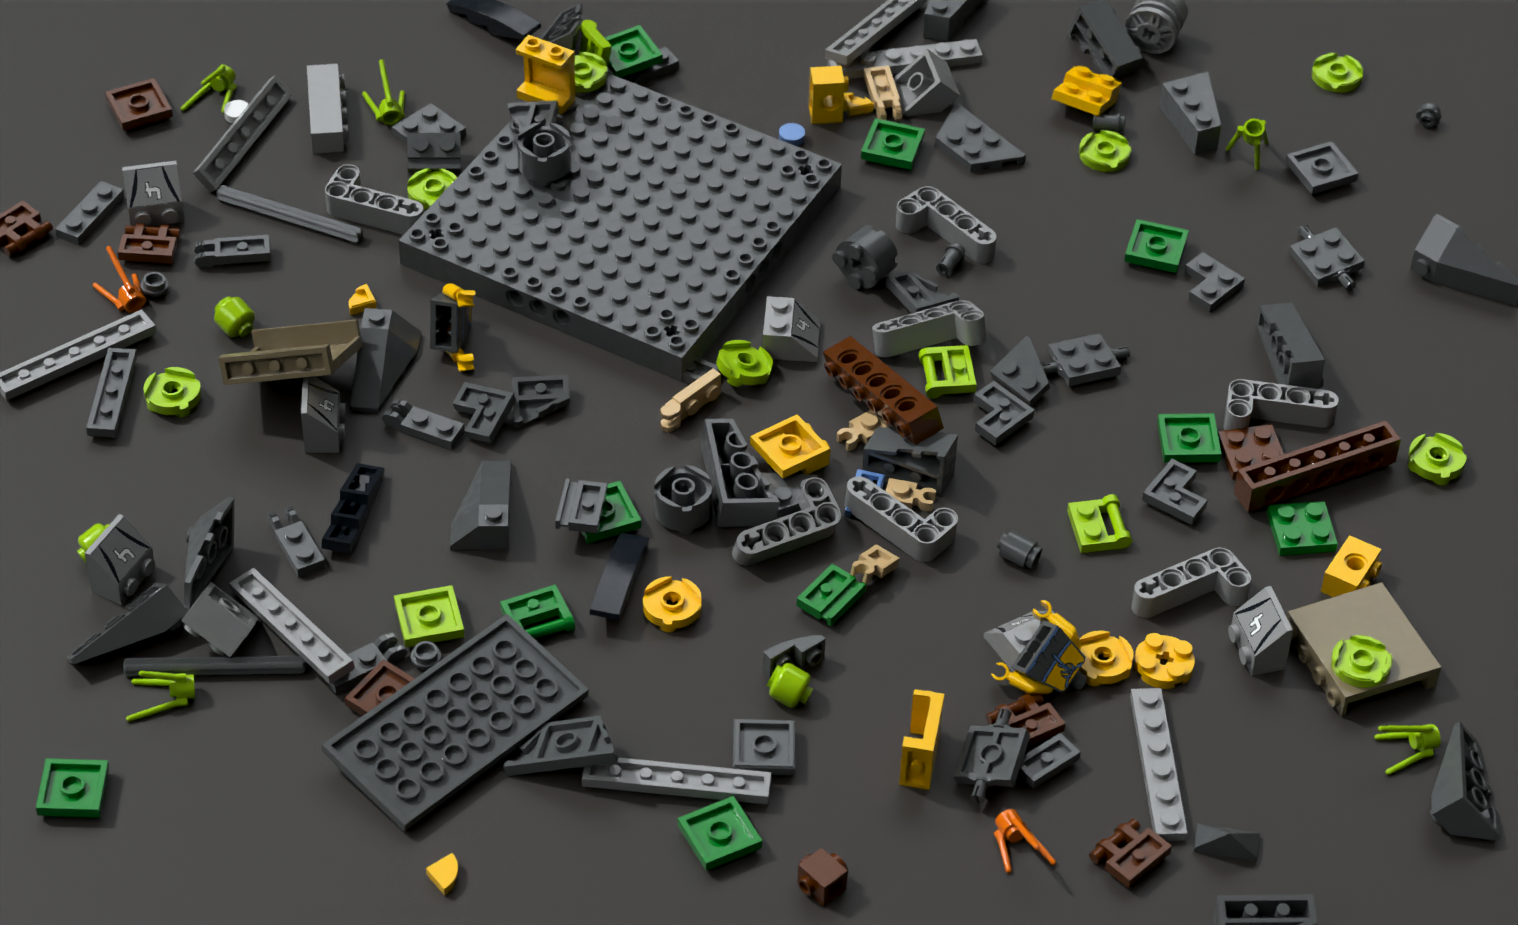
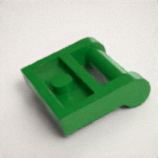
M556 584L500 601V610L503 616L508 614L522 628L523 626L555 616L560 617L558 620L526 629L525 631L534 639L563 630L569 632L576 628L573 616Z

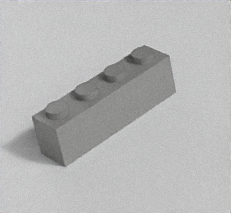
M338 64L307 66L313 154L344 152V141H349L348 125H342L348 123L347 109L341 108L346 106L345 91H340L345 89L344 74H339Z

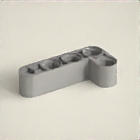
M346 164L340 166L325 187L327 212L331 216L404 235L424 214L423 205L418 201L361 187L360 170L355 165Z
M925 186L898 202L896 229L901 233L912 234L928 226L950 244L958 243L962 245L965 249V255L973 261L987 264L994 260L996 233L938 189Z
M965 300L947 303L883 321L872 327L875 354L879 357H891L955 338L969 346L980 345L987 340L984 313L973 303Z
M1236 379L1230 383L1228 389L1224 430L1249 427L1251 418L1327 428L1334 424L1339 399L1335 393L1328 390Z
M853 477L847 482L845 508L848 507L852 511V515L915 560L930 562L954 542L958 523V516L954 510L939 508L924 519L865 477Z
M817 477L806 480L798 497L801 511L741 532L732 550L733 559L740 565L749 566L833 535L841 519V511L827 483ZM808 493H815L819 498H813ZM820 517L828 518L831 523L823 522ZM794 527H802L805 532H798ZM768 536H775L779 539V541L774 542L770 540Z
M1220 547L1214 548L1137 581L1134 586L1132 611L1141 618L1153 617L1214 590L1225 603L1231 606H1240L1246 603L1248 599L1251 575L1230 550Z

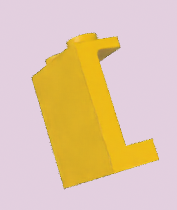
M527 35L516 48V54L524 57V82L517 89V98L526 102L557 100L559 106L558 113L563 115L575 101L574 51Z
M914 690L910 732L924 736L923 739L904 736L899 785L930 790L941 734L944 694L923 690Z

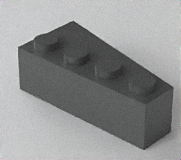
M1293 303L1260 305L1257 328L1278 384L1314 389L1323 387L1322 373L1325 359Z
M705 419L700 445L706 473L711 480L712 502L717 526H759L776 520L780 502L776 495H772L767 478L765 476L762 477L758 470V462L755 457L749 454L747 443L733 419Z

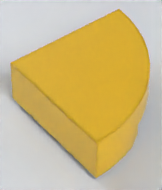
M844 93V96H847L848 109L846 112L849 116L873 112L874 104L868 98L856 97L854 93Z
M367 284L358 287L356 293L349 299L350 315L364 312V308H377L376 300Z
M453 853L426 868V875L444 895L453 889L458 876V863Z

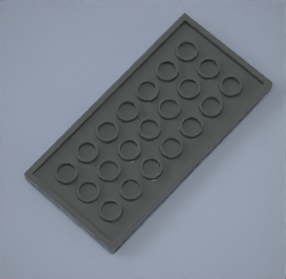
M505 614L322 744V752L405 832L523 745L527 740L531 739L535 732L544 724L554 722L588 697L589 689L508 614Z

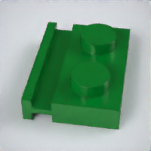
M831 564L797 597L796 606L819 620L823 618L829 626H832L866 592L867 583L856 581L855 576Z

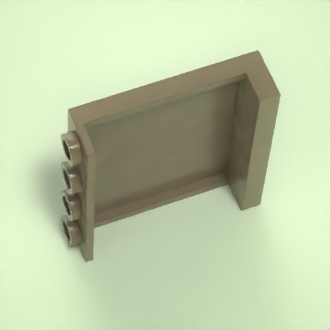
M358 319L252 330L254 348L250 352L223 354L218 357L224 385L331 375L363 346Z
M1382 582L1287 612V619L1293 629L1291 642L1298 652L1299 659L1302 663H1306L1312 672L1315 683L1322 687L1329 704L1336 708L1341 717L1346 715L1348 703L1417 681H1420L1426 690L1437 686L1441 670L1440 664ZM1363 635L1381 641L1386 646L1385 650L1391 653L1393 657L1391 673L1387 680L1378 686L1369 688L1354 687L1343 682L1335 675L1331 666L1333 649L1340 640L1344 639L1343 641L1350 639V636Z

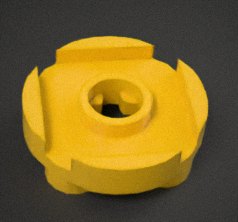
M672 576L658 578L645 589L643 597L644 615L650 622L660 626L662 631L673 632L677 628L690 625L701 616V592L688 579L682 578L681 582L672 580ZM667 600L672 602L678 601L676 605H668Z
M1093 631L1080 638V651L1085 656V662L1079 671L1087 676L1086 683L1088 685L1113 684L1130 676L1134 654L1131 645L1126 639L1119 636V639L1112 637L1108 631ZM1102 654L1104 658L1109 657V659L1100 660L1098 655Z
M1150 633L1136 648L1133 663L1135 671L1138 670L1142 675L1141 679L1152 687L1161 689L1174 688L1177 683L1183 681L1184 684L1188 682L1193 674L1195 657L1192 653L1193 647L1189 642L1181 641L1175 637ZM1159 659H1166L1170 662L1162 665Z

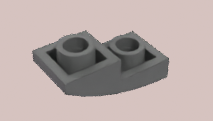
M822 635L800 637L763 651L762 671L770 678L778 665L782 667L786 663H791L801 670H805L810 666L819 664L825 657L826 638Z

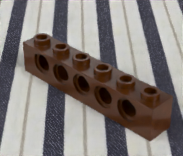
M852 336L823 351L826 361L824 368L829 377H835L845 390L849 389L853 392L859 402H865L872 413H878L888 426L892 425L897 429L902 438L906 437L917 445L944 429L938 406Z
M1385 420L1238 469L1234 495L1246 511L1251 512L1396 463L1401 438Z

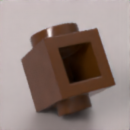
M820 848L812 855H806L799 862L797 884L804 894L811 895L824 907L847 889V876L849 874L847 865L837 854H828L823 848Z

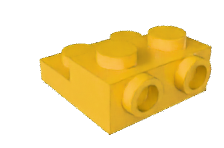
M1074 66L1065 73L1063 83L1053 90L1052 99L1099 116L1117 102L1121 82L1116 81L1110 75L1095 74L1087 67Z
M798 415L750 436V445L782 479L800 470L804 474H810L829 465L831 450L828 443L822 440L813 431L811 425L805 423Z

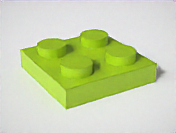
M453 585L394 595V604L405 648L415 646L422 641L434 643L464 637V627Z

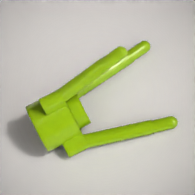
M380 59L379 65L386 98L381 101L378 109L367 92H362V95L375 113L378 122L382 121L386 125H394L405 118V91H400L399 103L391 97L385 63L383 59Z
M221 64L216 71L201 81L203 87L181 107V111L189 108L212 87L218 92L227 90L221 110L224 113L225 105L230 102L233 91L237 88V85L234 83L236 79L234 70L229 66Z
M1254 118L1247 120L1244 126H1238L1236 134L1226 147V151H1230L1239 138L1243 136L1245 142L1254 145L1256 170L1260 169L1261 141L1263 140L1265 144L1269 143L1265 128L1266 121Z
M139 671V676L154 679H132L133 685L169 686L170 697H176V700L126 717V721L130 722L177 706H188L187 699H195L194 675Z
M1434 724L1422 726H1379V732L1391 733L1376 734L1374 737L1376 740L1409 738L1411 747L1420 751L1387 769V775H1391L1422 758L1433 756V749L1439 748L1441 743L1440 732Z

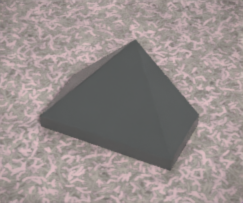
M1197 823L1194 852L1256 862L1260 833Z

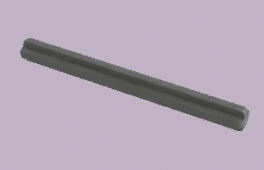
M221 185L216 193L217 199L354 243H359L363 237V229L361 227L229 186Z
M299 655L127 658L123 663L124 675L127 677L139 676V671L172 674L186 673V675L303 674L306 669V661Z

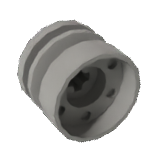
M1137 0L1125 22V27L1135 46L1141 51L1151 54L1170 50L1188 16L1186 1Z

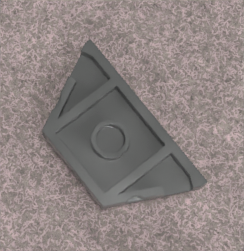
M958 103L954 105L935 139V145L970 172L981 171L986 168H1001L1003 162L1016 161L1017 165H1021L1026 160V154Z
M600 715L544 724L535 732L531 739L527 740L520 747L523 754L516 761L508 760L504 764V769L508 776L543 771L551 772L559 769L582 768L584 766L618 762V756Z

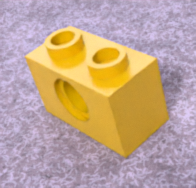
M841 66L810 67L809 112L812 124L843 122V112H846L848 109L847 96H844V92H848L849 83L848 76H843Z
M1349 535L1325 571L1321 592L1331 597H1336L1370 586L1369 580L1371 577L1376 579L1382 568L1383 563L1379 561L1381 549Z

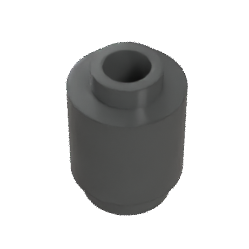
M1011 530L1009 534L1003 533L997 544V548L1000 549L999 556L1022 568L1027 566L1033 569L1043 551V548L1038 546V542L1014 530Z

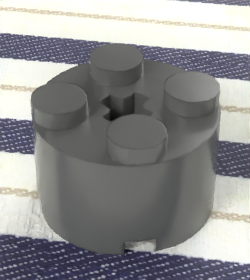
M541 122L533 123L523 128L518 135L517 141L518 170L525 177L536 181L541 186H547L551 181L565 176L571 171V140L569 132L564 127L555 123H550V126H541Z
M863 225L837 246L836 252L832 255L833 262L847 278L848 284L856 290L860 287L872 288L897 267L895 257L898 254L893 241L882 230L876 232L871 229L873 227L871 225Z
M685 465V469L675 470V466L663 470L655 480V519L665 527L676 530L682 535H689L695 529L707 523L712 514V485L709 475L700 468Z

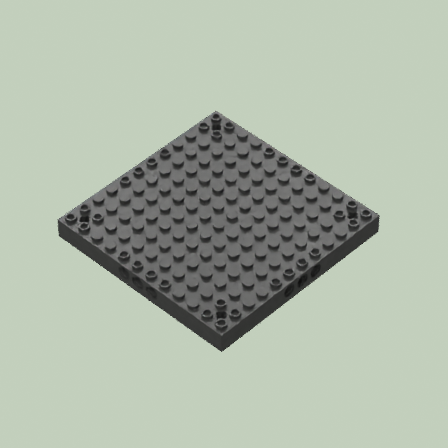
M608 73V79L603 86L591 92H575V101L563 115L559 113L557 115L555 124L564 127L570 134L571 171L558 180L551 181L547 186L538 185L536 181L525 177L518 170L517 141L519 132L512 119L399 239L400 264L446 284H455L463 290H474L475 296L682 382L683 373L685 370L687 371L688 366L694 362V359L701 351V357L706 353L841 188L842 164Z

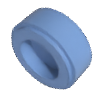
M796 123L784 124L779 129V140L794 146H800L805 140V130Z

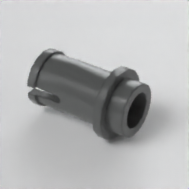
M1117 113V115H1094L1093 130L1116 131V133L1125 131L1126 117L1120 115V113Z
M958 243L948 245L945 249V255L936 265L937 272L945 277L947 275L950 276L957 264L965 259L964 247Z

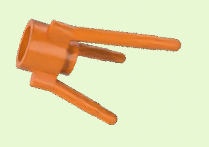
M107 246L106 250L124 285L118 291V299L97 283H93V287L115 304L119 311L125 309L129 313L137 312L143 308L147 301L141 291L137 274H132L133 286L129 282L111 246Z
M1008 809L997 816L995 824L998 830L994 832V836L998 841L1007 873H1011L1012 868L1005 840L1018 842L1024 837L1051 865L1056 864V860L1030 832L1016 810Z

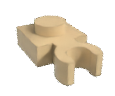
M869 410L849 421V428L840 429L837 432L836 441L839 443L847 439L846 450L851 451L857 447L860 441L866 445L877 427L889 428V426L876 413L874 414Z
M889 478L886 492L911 510L913 506H918L926 512L933 510L932 500L935 501L936 499L935 489L923 488L919 490L915 482Z
M876 544L860 554L859 560L855 561L852 565L850 575L854 576L857 573L864 574L862 582L869 583L873 575L882 578L896 569L900 558Z

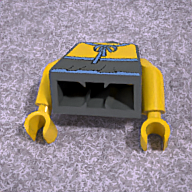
M448 283L443 287L442 293L430 300V349L445 351L454 362H457L459 371L474 370L473 354H465L460 347L471 331L472 307H475V304H473L475 291L463 290L455 284Z
M1042 600L1040 604L1047 609V613L1040 614L1036 609L1032 610L1033 616L1037 620H1041L1042 623L1011 668L1015 671L1010 672L1006 664L999 662L996 664L1006 669L1005 675L1003 677H997L992 673L991 675L998 681L1008 680L1010 685L1028 694H1050L1053 690L1062 693L1068 685L1075 690H1079L1085 685L1087 676L1079 671L1085 662V656L1080 651L1081 642L1077 630L1060 614L1052 613L1051 604L1046 600Z

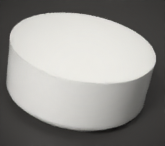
M242 100L228 102L224 107L225 119L233 124L248 106V103Z

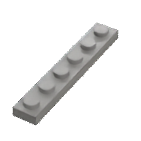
M927 0L886 1L826 48L825 59L835 61L840 65H848L926 3Z
M972 39L864 52L848 65H840L835 61L828 60V66H841L843 76H848V79L864 77V68L889 66L892 74L900 73L926 49L947 62L949 67L982 63L983 55L977 40Z
M276 75L265 83L192 173L210 193L220 186L293 95Z
M141 309L0 372V393L6 401L105 357L108 348L123 349L156 334V326Z
M254 567L229 583L232 592L330 685L355 669L353 660Z
M1131 689L1130 700L1153 831L1165 841H1186L1187 828L1162 689Z
M619 757L618 762L584 766L582 776L583 787L724 800L734 796L737 802L768 804L771 785V772Z

